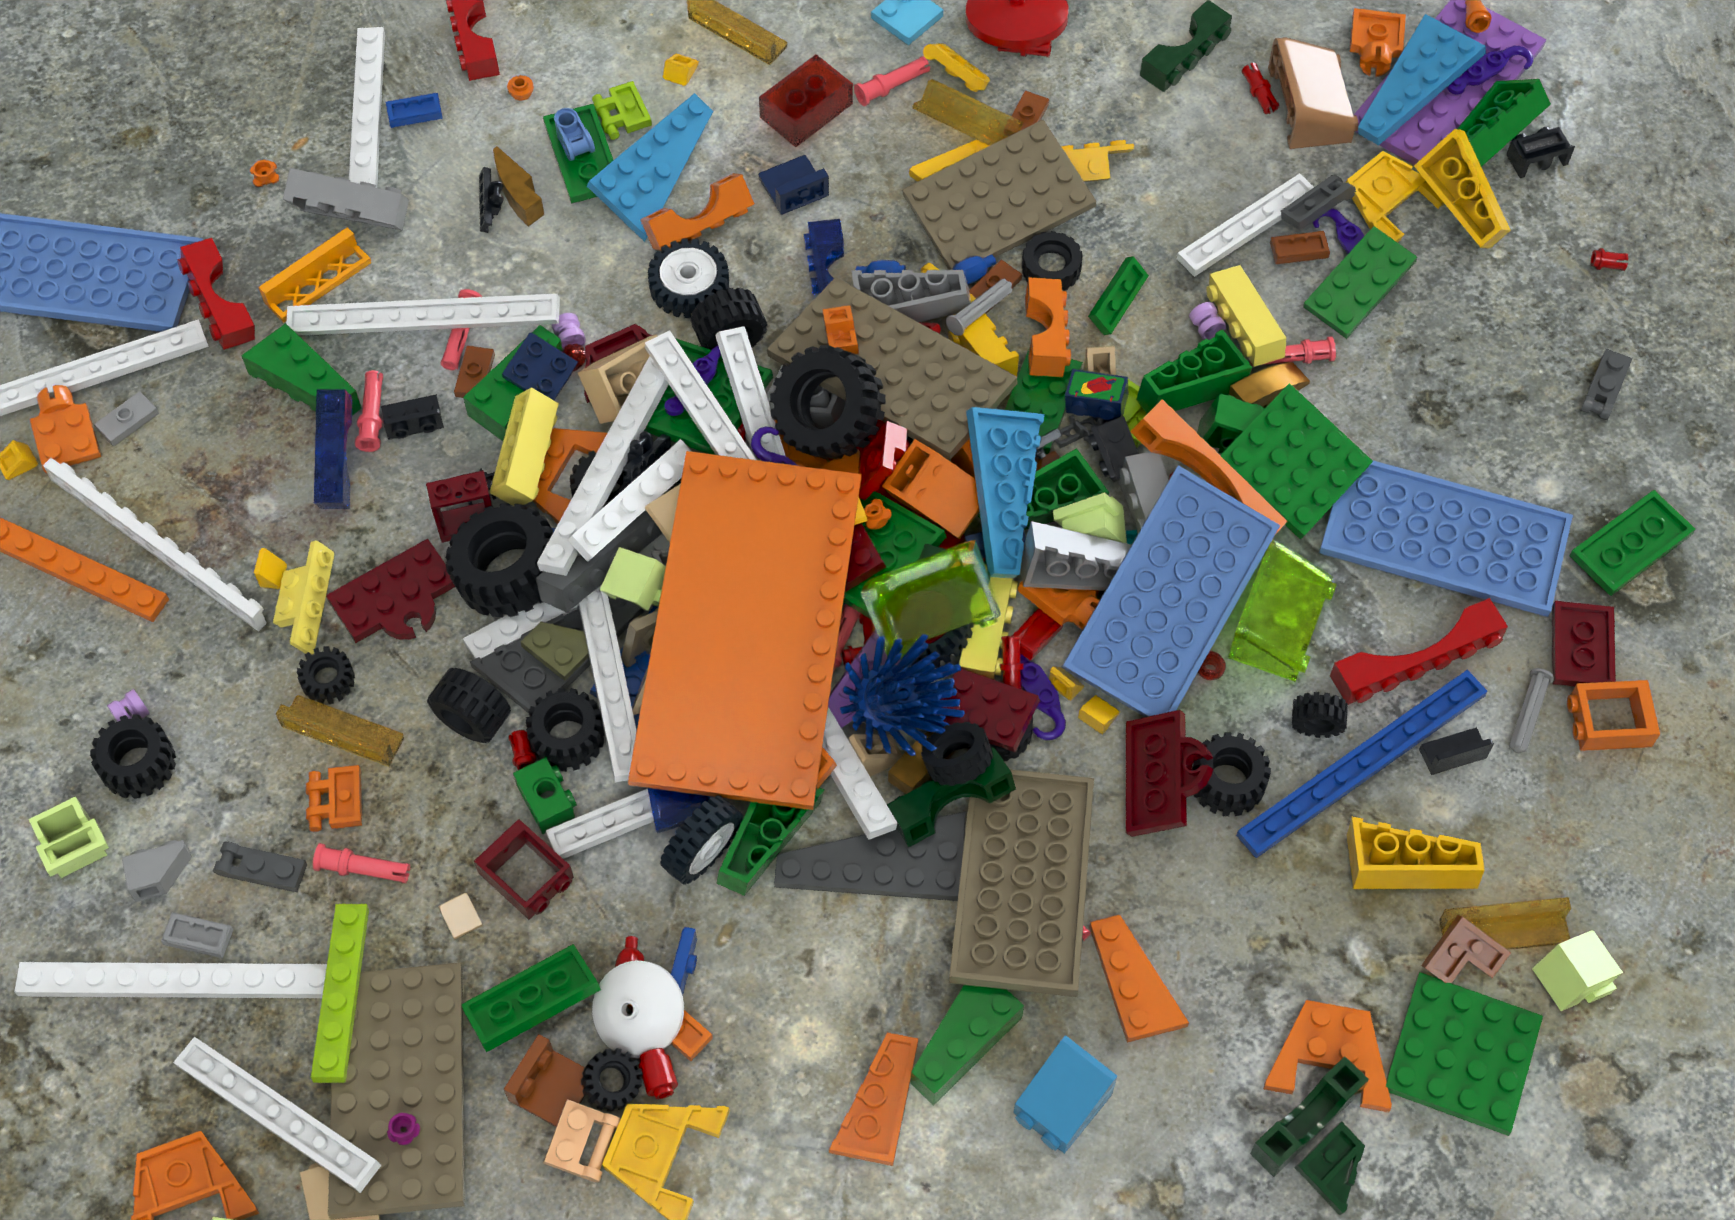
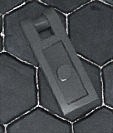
M1331 175L1282 209L1281 219L1300 231L1343 200L1348 201L1352 199L1356 188L1349 183H1343L1340 177Z
M1605 349L1581 411L1589 413V411L1600 415L1599 418L1608 421L1633 358Z
M224 841L220 850L222 853L221 859L216 861L213 872L227 878L298 892L307 863L303 859L247 848L233 842ZM234 858L242 859L239 867L232 865Z

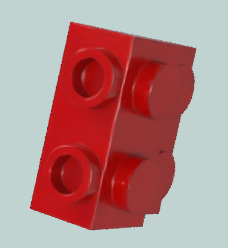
M886 421L877 434L872 437L870 443L860 451L858 474L862 475L859 498L866 500L873 491H878L882 481L887 476L893 474L896 461L903 457L909 447V443L906 441V428Z

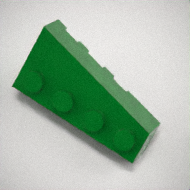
M1221 329L1216 332L1212 339H1205L1198 343L1197 348L1190 352L1184 351L1179 354L1178 359L1175 361H1168L1144 375L1136 400L1147 414L1161 400H1164L1174 411L1214 400L1219 394L1228 395L1230 386L1249 376L1252 366L1225 331Z
M1219 394L1200 419L1197 434L1211 447L1219 448L1218 453L1222 454L1265 408L1258 404H1251L1236 399L1231 395Z

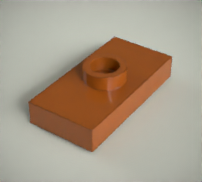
M1025 90L1005 127L1004 134L1011 136L1039 122L1049 105V99Z
M1324 231L1271 237L1270 240L1275 264L1326 259L1330 256Z
M1001 259L969 292L975 298H978L1001 279L1010 281L1013 289L1022 280V273Z
M466 346L454 389L455 397L463 398L491 371L495 357L494 349Z

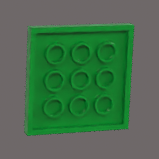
M675 338L691 363H694L699 358H703L711 351L710 349ZM721 356L718 359L716 374L707 387L737 430L742 424V419ZM757 365L764 389H766L773 379L772 370ZM668 385L644 431L658 437L666 434L675 443L681 439L690 448L716 455L686 409L678 416H671L666 413L665 402L676 396L670 385Z
M1290 383L1220 455L1287 520L1285 526L1300 540L1373 462L1371 458Z
M875 491L866 500L860 498L863 508L870 504L872 500L881 499L883 506L891 510L892 516L888 519L886 525L880 529H869L865 522L862 524L884 561L886 568L845 592L843 603L871 620L915 573V568L924 545L929 544L938 547L947 538L943 529Z
M1419 972L1386 1078L1385 1087H1388L1391 1094L1509 1136L1513 1129L1543 1016L1449 982L1445 983L1438 978Z

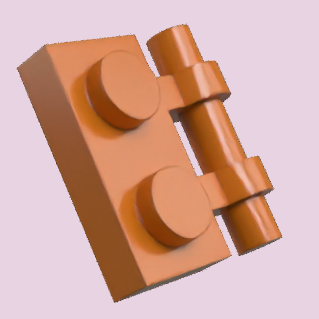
M359 765L328 768V779L321 780V773L319 771L309 772V782L306 783V794L309 796L306 819L309 821V830L313 832L322 830L321 821L324 818H329L331 829L362 826L361 769ZM324 793H329V804L321 805V795Z

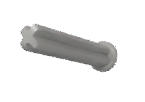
M1001 279L956 315L948 316L946 319L948 329L954 335H962L966 327L1012 292V283L1006 279Z
M1534 668L1530 671L1531 681L1509 745L1510 749L1516 753L1527 751L1548 685L1554 680L1553 674L1545 669Z

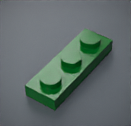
M1134 256L1125 258L1088 315L1103 335L1112 334L1149 276Z

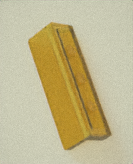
M687 0L688 18L768 65H771L788 47L787 41L715 0Z
M934 79L928 80L922 100L915 102L912 107L914 110L989 146L1019 132L1023 125L1022 121Z
M300 695L295 697L290 707L281 704L276 712L281 727L388 767L391 765L404 740L403 733Z
M1569 897L1451 908L1444 910L1439 919V924L1443 936L1457 915H1460L1507 950L1558 945L1571 939L1566 916L1572 908Z

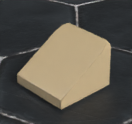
M463 893L439 906V910L454 940L483 926L467 893Z

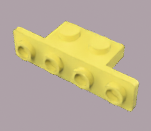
M317 540L310 543L306 566L284 571L273 623L281 628L293 625L290 644L303 653L309 652L311 655L314 654L313 649L316 647L334 559V552Z

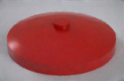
M968 0L966 3V24L972 34L981 41L1000 48L1028 49L1047 44L1056 39L1065 30L1068 23L1069 6L1067 0Z

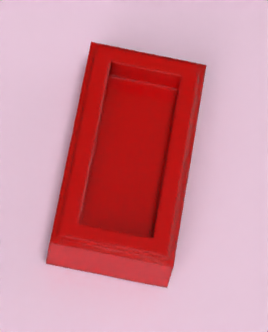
M1038 608L1012 636H1021L1020 654L1031 661L1054 638L1063 625L1058 624Z

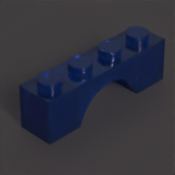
M840 219L808 222V233L803 234L805 250H810L811 255L807 256L808 271L814 272V277L810 278L812 294L819 295L834 279L829 274L828 269L836 260L844 257V239Z
M317 389L314 503L320 509H350V478L347 469L346 446L348 430L352 425V396L346 389Z

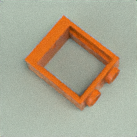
M1648 680L1578 683L1567 697V708L1569 713H1573L1574 718L1573 736L1575 740L1579 741L1580 751L1652 747L1660 735ZM1629 698L1636 729L1594 731L1588 700Z

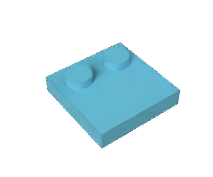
M884 0L871 11V19L904 43L910 45L943 17L944 10L931 0Z

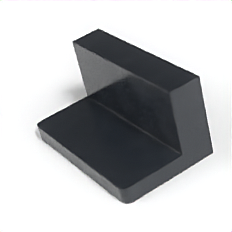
M1476 727L1423 743L1419 750L1430 774L1434 775L1486 759L1494 743L1491 738L1483 740Z

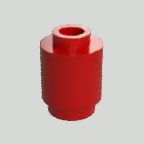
M662 1048L652 1049L641 1054L639 1057L641 1063L638 1066L639 1069H642V1079L647 1095L655 1096L657 1100L673 1095V1090L677 1088L678 1082L669 1055L665 1054Z

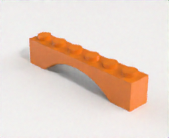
M1161 400L1130 431L1150 452L1178 460L1193 469L1209 484L1279 524L1280 527L1277 532L1286 524L1287 520L1164 400Z

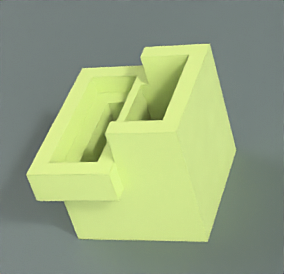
M1105 492L1053 510L1054 521L1062 526L1063 529L1127 544L1123 505L1113 496L1109 497Z
M619 547L600 591L612 599L616 600V597L635 603L642 609L649 611L651 605L659 607L666 566L657 559Z
M76 796L29 819L37 839L41 843V845L36 846V849L50 877L58 873L63 878L107 856L105 850L109 847L98 823L94 818L90 819Z
M1593 930L1558 944L1532 968L1560 1011L1579 1004L1583 999L1591 1003L1610 995L1617 989L1613 981L1623 973Z

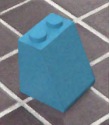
M1065 1035L1015 1103V1118L1024 1128L1028 1130L1033 1128L1042 1135L1041 1140L1054 1151L1059 1149L1065 1154L1112 1096L1117 1075Z

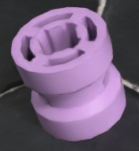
M1204 302L1196 306L1189 315L1193 324L1199 327L1198 333L1203 340H1210L1215 336L1216 332L1221 329L1225 331L1226 329L1225 322L1222 317L1217 316L1218 311L1212 302Z
M573 313L559 315V324H551L554 334L561 339L563 351L572 352L585 344L586 338L583 331L579 329L580 322L577 315Z
M134 689L125 693V697L122 700H114L107 705L117 722L124 715H127L128 719H132L133 714L140 715L141 718L150 714ZM125 706L129 710L130 714H128L124 709Z

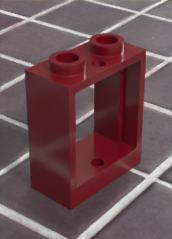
M484 470L426 483L432 513L442 543L450 541L453 534L459 532L457 530L463 522L467 523L471 520V515L476 512L480 514L485 511L484 508L493 506ZM482 498L484 501L481 503L459 507L451 510H441L442 507L456 505Z
M520 819L474 860L477 872L528 920L535 914H541L548 907L550 900L557 893H563L571 885L574 878L571 866ZM525 844L557 872L528 901L521 898L495 874Z

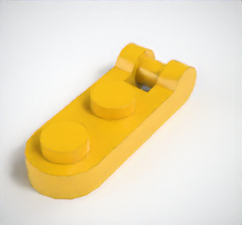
M928 44L924 47L923 54L926 59H936L946 67L945 71L964 80V85L974 92L986 89L990 82L989 77L946 44Z

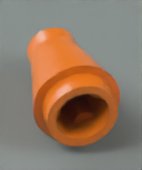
M1465 0L1466 27L1475 33L1487 30L1492 17L1481 0Z

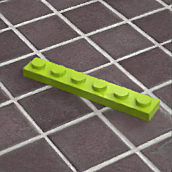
M367 904L335 905L311 1071L313 1083H346L369 915Z

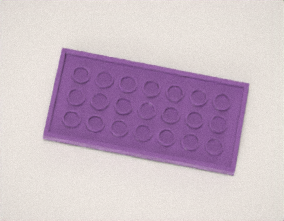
M1450 0L1435 18L1485 45L1486 53L1501 51L1511 46H1522L1531 52L1534 60L1546 43V39L1487 7L1486 9L1492 17L1490 26L1483 32H1472L1465 24V0ZM1521 55L1511 57L1500 73L1480 85L1466 86L1462 94H1452L1446 87L1379 146L1415 165L1450 132L1461 125L1496 81L1517 80L1526 70L1524 69V65L1527 62L1526 58ZM1388 75L1354 114L1358 118V126Z

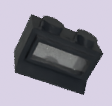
M1543 127L1532 135L1527 136L1525 133L1515 136L1510 142L1506 155L1519 178H1524L1531 163L1538 162L1541 170H1546L1551 166L1553 158L1558 156L1563 166L1568 165L1575 146L1569 144L1560 127L1553 129Z

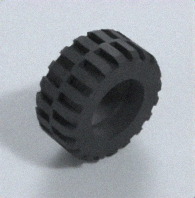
M821 345L819 348L814 346L806 348L804 351L805 355L799 352L791 357L793 362L791 364L785 363L780 369L783 372L781 377H776L773 385L776 386L775 393L770 394V402L774 403V408L770 412L772 419L778 421L775 424V428L779 434L784 435L783 440L789 446L795 447L796 450L802 453L834 460L842 459L843 455L852 456L858 451L856 447L865 448L870 443L868 437L870 435L875 436L880 429L876 425L879 419L883 420L885 413L881 411V404H886L885 395L879 391L883 389L882 381L880 378L875 377L876 370L872 365L867 364L866 360L858 355L829 345ZM838 377L842 381L846 392L844 410L834 424L824 429H818L810 414L811 397L818 385L824 380Z
M509 503L499 504V507L496 508L493 506L486 507L484 512L480 514L476 512L471 515V520L467 523L463 522L457 529L459 532L453 534L449 542L451 547H448L446 551V569L459 594L471 609H476L478 613L483 615L491 614L492 617H503L504 614H507L509 617L519 615L518 612L523 610L528 612L534 609L533 605L536 603H543L540 599L536 578L544 571L539 570L537 562L549 542L553 530L546 518L540 515L539 511L530 507L527 508L525 505L514 504V506H511ZM525 549L521 557L511 566L499 571H486L489 564L500 554L509 550Z

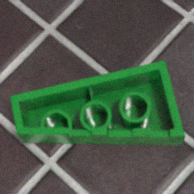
M1540 79L1496 81L1457 129L1465 131L1482 167L1547 109L1551 103Z
M286 323L241 355L249 375L256 379L259 377L266 381L270 387L286 392L290 398L297 402L302 401L315 412L339 425L362 409L356 390Z
M539 325L532 332L563 352L561 339L543 326ZM523 341L463 397L467 415L502 441L504 440L515 396L524 392V390L503 378L502 373Z
M1077 448L1036 471L1031 503L1027 505L1026 515L1029 516L1028 524L1024 530L1029 529L1031 521L1041 524L1055 522L1053 514L1055 509L1104 492L1109 496V491Z
M816 788L813 810L751 802L719 869L716 884L745 896L774 861L777 854L783 850L819 806L825 789Z
M964 985L912 1069L911 1085L934 1106L1022 1019L1024 1005L1007 989Z

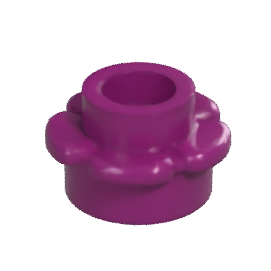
M398 1113L389 1121L387 1136L392 1142H398L399 1145H408L413 1141V1138L419 1135L420 1125L416 1123V1118L413 1115ZM402 1128H407L405 1132H401Z

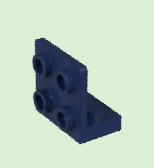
M806 155L758 174L759 180L781 215L829 196V176L824 168L815 171Z
M529 333L503 371L502 377L524 391L532 387L555 401L578 362L537 335Z

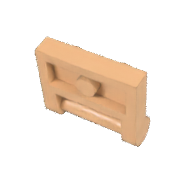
M567 1099L543 1164L593 1182H600L603 1174L600 1169L613 1133L617 1129L621 1118ZM593 1122L603 1126L589 1164L584 1166L579 1164Z

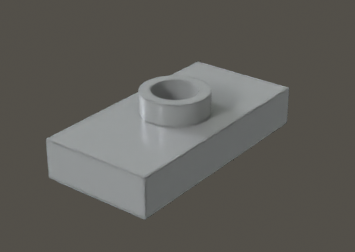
M139 391L94 425L112 446H115L158 415L159 412Z
M172 912L161 942L166 946L223 958L234 929L230 925Z

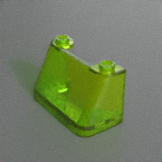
M975 540L964 542L874 577L864 584L861 591V596L878 636H885L884 651L887 657L896 639H902L901 644L903 648L900 651L902 653L900 659H902L922 634L928 635L927 639L972 622L974 625L980 624L981 628L996 623L998 621L997 618L1001 616L997 599Z
M1272 540L1264 554L1240 617L1228 658L1296 682L1299 671L1305 673L1311 656L1305 654L1325 599L1332 600L1337 586L1336 583L1332 582L1334 576L1283 543Z

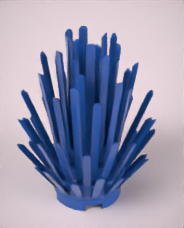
M922 634L901 660L902 639H896L885 664L882 666L885 636L879 637L876 641L873 668L869 670L866 653L860 657L863 674L861 678H859L850 663H846L845 669L856 689L853 690L844 686L843 692L849 695L850 702H853V704L840 707V712L842 715L853 711L856 712L852 716L854 722L852 726L855 731L859 729L863 722L866 724V748L872 750L873 731L875 729L878 731L883 748L887 753L891 754V746L886 732H890L903 750L910 756L916 755V752L899 730H903L928 750L934 751L937 748L927 741V735L917 728L942 734L945 732L943 727L950 725L943 721L946 716L960 718L964 716V710L942 708L958 707L960 704V699L940 700L957 694L956 688H953L955 680L948 678L936 681L961 671L959 664L953 665L948 663L935 669V665L932 662L940 657V654L934 651L912 665L928 648L929 645L925 642L928 635Z

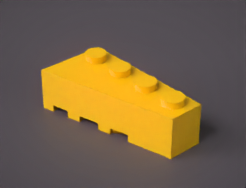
M1454 129L1414 165L1416 170L1480 248L1490 249L1511 231L1465 131Z
M1353 816L1351 818L1347 832V843L1353 889H1478L1485 871L1481 843L1444 835L1433 837L1422 834L1421 830L1410 828V831L1391 828V824L1378 822V825L1363 822V818Z

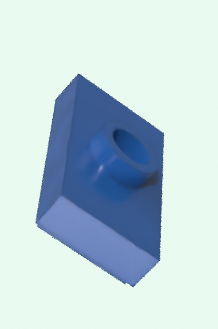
M438 93L386 102L391 128L443 119Z
M684 927L682 930L671 975L679 985L682 996L688 974H694L697 963V955H693L697 943L696 930L689 927Z

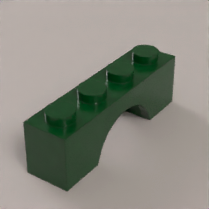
M1207 0L1191 16L1189 33L1193 39L1180 46L1158 44L1142 58L1140 76L1162 92H1165L1171 85L1175 86L1183 74L1188 70H1193L1204 55L1208 56L1213 51L1216 44L1228 38L1231 33L1232 15L1210 0Z
M994 747L991 748L993 759H991L990 766L985 769L986 771L983 774L977 776L976 779L967 781L965 784H956L955 786L940 785L939 782H934L933 780L927 781L920 787L897 797L894 801L887 804L897 821L896 829L908 847L936 833V818L939 812L950 802L960 798L974 797L990 804L1016 790L1011 770Z
M1344 1056L1293 1111L1282 1120L1277 1121L1255 1142L1250 1154L1275 1177L1363 1091L1369 1079Z

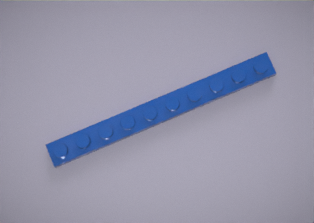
M1467 669L1238 830L1236 836L1252 855L1258 858L1484 698L1488 691Z

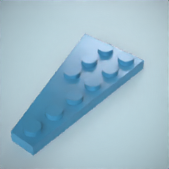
M1425 14L1358 126V134L1379 146L1486 54V46Z
M695 93L589 180L587 187L644 242L648 236L640 219L663 208L713 113V110Z
M971 407L966 411L987 570L990 573V577L1013 579L1020 575L1024 550L1022 537L1024 528L1028 524L1029 516L1026 515L1027 505L1031 503L1037 466L1035 454L1036 448L1040 446L1041 436H1039V429L1044 421L1045 414Z

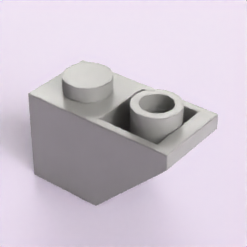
M184 840L168 841L160 847L150 850H136L131 855L122 857L128 892L135 902L167 894L192 858L191 852Z

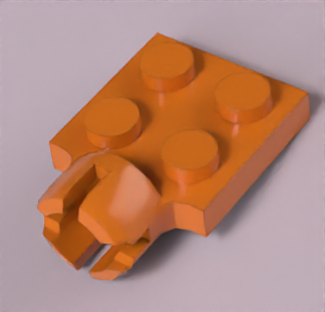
M1354 8L1350 52L1360 55V67L1366 75H1371V68H1376L1375 77L1384 75L1390 70L1392 58L1400 57L1404 50L1406 14Z
M63 385L53 386L55 398L50 397L47 387L38 393L37 401L40 413L38 416L30 419L40 461L45 473L47 472L43 465L50 458L59 464L65 462L72 466L102 457L88 406L86 403L75 404L69 388Z
M1023 581L1019 583L1017 589L1018 592L1061 626L1066 622H1072L1080 630H1083L1100 601L1097 598L1099 590L1023 587Z

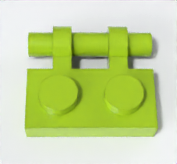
M633 81L609 88L610 97L603 99L601 94H596L592 97L597 115L602 120L601 126L612 140L620 136L617 130L619 127L624 126L628 134L652 126L651 117ZM616 109L618 114L611 116L610 110Z

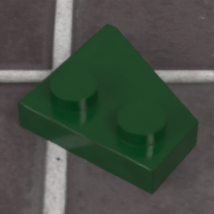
M1341 1121L1294 1167L1339 1215L1347 1210V1199L1351 1186L1355 1183L1357 1176L1356 1168L1358 1162L1361 1161L1365 1145Z

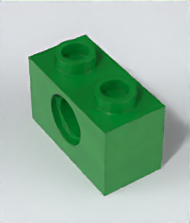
M546 757L513 773L516 786L542 835L546 833V830L575 818L573 807L577 806L576 801L569 789L563 790L560 783L564 780L557 765L551 767ZM546 791L554 792L553 795L548 798L540 797L541 794Z

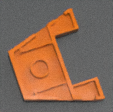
M552 428L550 436L551 445L546 451L544 459L545 468L540 475L537 486L539 492L533 502L543 513L546 512L550 515L557 525L571 500L552 493V488L574 451L578 450L588 454L594 450L597 453L607 433Z
M1306 1000L1264 1083L1263 1089L1292 1095L1295 1088L1297 1063L1332 1069L1345 1056L1369 1079L1361 1092L1360 1107L1389 1112L1392 1103L1388 1087H1385L1386 1078L1370 1011Z
M202 1131L137 1154L133 1196L135 1197L134 1212L131 1220H154V1217L218 1193L221 1196L226 1219L243 1220L259 1214V1211Z

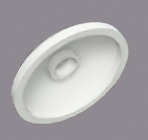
M630 961L620 964L604 976L599 983L601 990L595 993L592 1006L594 1025L602 1041L613 1051L618 1048L622 1049L621 1053L623 1054L629 1052L632 1054L630 1058H639L641 1054L652 1049L667 1048L677 1036L684 1017L683 996L673 976L661 966L647 961ZM628 1004L633 1006V1013L631 1015H628L626 1012Z

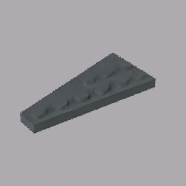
M608 596L618 638L628 628L629 623L634 618L640 616L645 610L630 601L618 597L615 600ZM577 606V610L565 616L561 614L546 622L584 631L579 606ZM532 630L522 634L521 639L507 646L503 644L495 648L492 654L482 659L478 657L470 661L471 667L527 713L531 706L536 707L535 700L539 697L542 699L546 698L545 693L548 691H552L554 694L558 693V688L566 689L591 665L588 658L564 681L521 647V641Z
M966 811L937 817L935 823L936 833L911 847L907 846L896 829L869 840L863 834L777 854L774 888L958 901Z

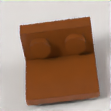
M538 1034L504 1087V1092L508 1101L556 1127L566 1100L581 1104L585 1097L582 1092L584 1085H581L582 1072L585 1067L554 1051L550 1040Z

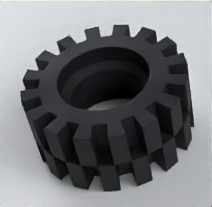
M323 646L324 652H320L319 648L313 649L315 652L313 656L309 652L306 653L305 658L307 661L301 659L299 662L300 668H297V678L304 694L308 695L311 701L314 702L316 699L318 704L324 705L325 699H327L328 704H334L333 698L337 697L338 701L343 700V692L348 696L351 692L349 686L354 687L355 682L353 678H355V673L346 654L343 651L340 653L339 649L335 647L331 652L329 646ZM330 667L337 670V676L328 683H318L315 680V675L324 668Z
M1314 692V695L1304 693V697L1299 695L1297 699L1293 700L1292 728L1294 730L1297 729V732L1300 734L1305 732V736L1309 737L1312 734L1316 738H1320V735H1324L1325 738H1330L1331 734L1338 736L1339 732L1344 733L1345 729H1347L1348 704L1345 703L1343 698L1339 699L1337 695L1331 697L1330 693H1324V695H1319V692Z
M611 1048L605 1049L602 1053L598 1052L584 1068L581 1085H584L582 1092L584 1096L588 1095L590 1098L588 1102L591 1105L593 1103L598 1105L597 1109L607 1108V1111H614V1109L618 1108L620 1110L629 1104L640 1092L639 1088L643 1080H640V1077L643 1075L642 1069L638 1070L637 1065L639 1062L637 1059L633 1061L630 1058L632 1054L629 1052L623 1054L621 1053L622 1049L616 1048L614 1051H611ZM615 1068L621 1072L624 1083L620 1090L611 1092L602 1087L600 1074L603 1070Z

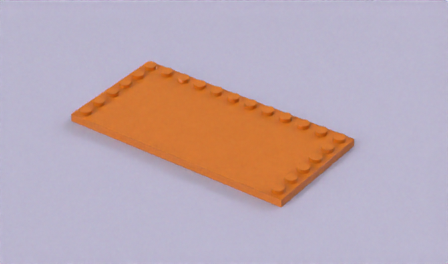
M686 451L628 785L712 797L719 795L727 799L813 810L862 474Z

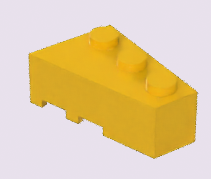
M985 313L966 327L962 335L957 336L951 331L948 332L949 340L1017 376L1019 354L1016 351L1009 352L1005 347L1008 344L1004 336L997 337L994 332L996 326Z

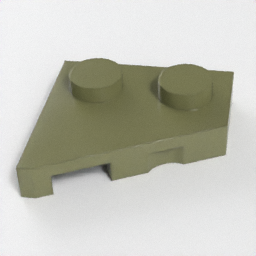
M540 622L521 641L523 649L564 681L589 658L584 631Z

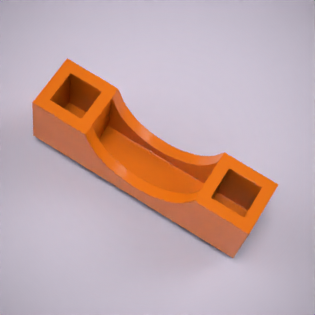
M733 173L710 185L709 201L704 210L698 215L691 218H682L672 209L662 208L640 219L652 248L661 251V247L664 245L671 248L672 241L676 240L678 243L681 239L687 238L688 241L696 239L702 235V230L708 227L710 229L720 227L725 224L724 219L732 215L734 218L744 215L748 212L747 208L755 203L743 175Z
M1028 278L1025 294L1026 317L1038 321L1046 328V331L1032 335L1028 355L1029 375L1063 377L1065 366H1070L1071 349H1066V346L1069 345L1070 331L1065 329L1068 323V310L1063 309L1066 307L1067 292L1062 291L1061 279Z

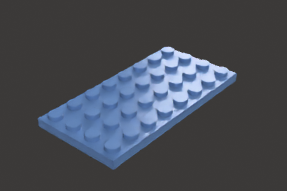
M0 213V312L159 332L177 327L190 290L188 286V281L190 280L187 274L182 275L177 259L181 258L180 247L202 241L203 239Z
M1373 461L1332 506L1319 553L1486 600L1490 598L1492 602L1549 617L1573 515Z
M1178 465L1061 668L1144 717L1176 711L1280 525Z

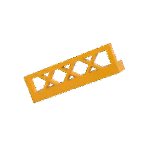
M347 227L259 286V290L264 303L284 323L287 321V310L283 312L277 306L284 300H292L293 306L311 305L372 262L370 257L357 245L354 233ZM353 253L360 258L354 264H344L345 259ZM328 270L338 271L337 276L334 278L322 279L323 274ZM306 285L316 286L315 291L312 293L300 294L301 289Z

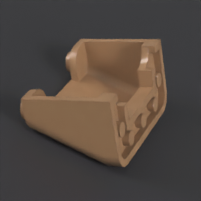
M1283 37L1274 39L1268 69L1270 77L1280 80L1288 110L1286 122L1292 127L1291 135L1287 136L1289 149L1352 143L1354 132L1358 131V118L1356 115L1353 116L1340 70V55L1330 48Z

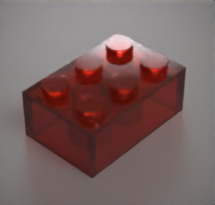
M815 54L759 96L760 118L793 146L797 147L853 104V83Z

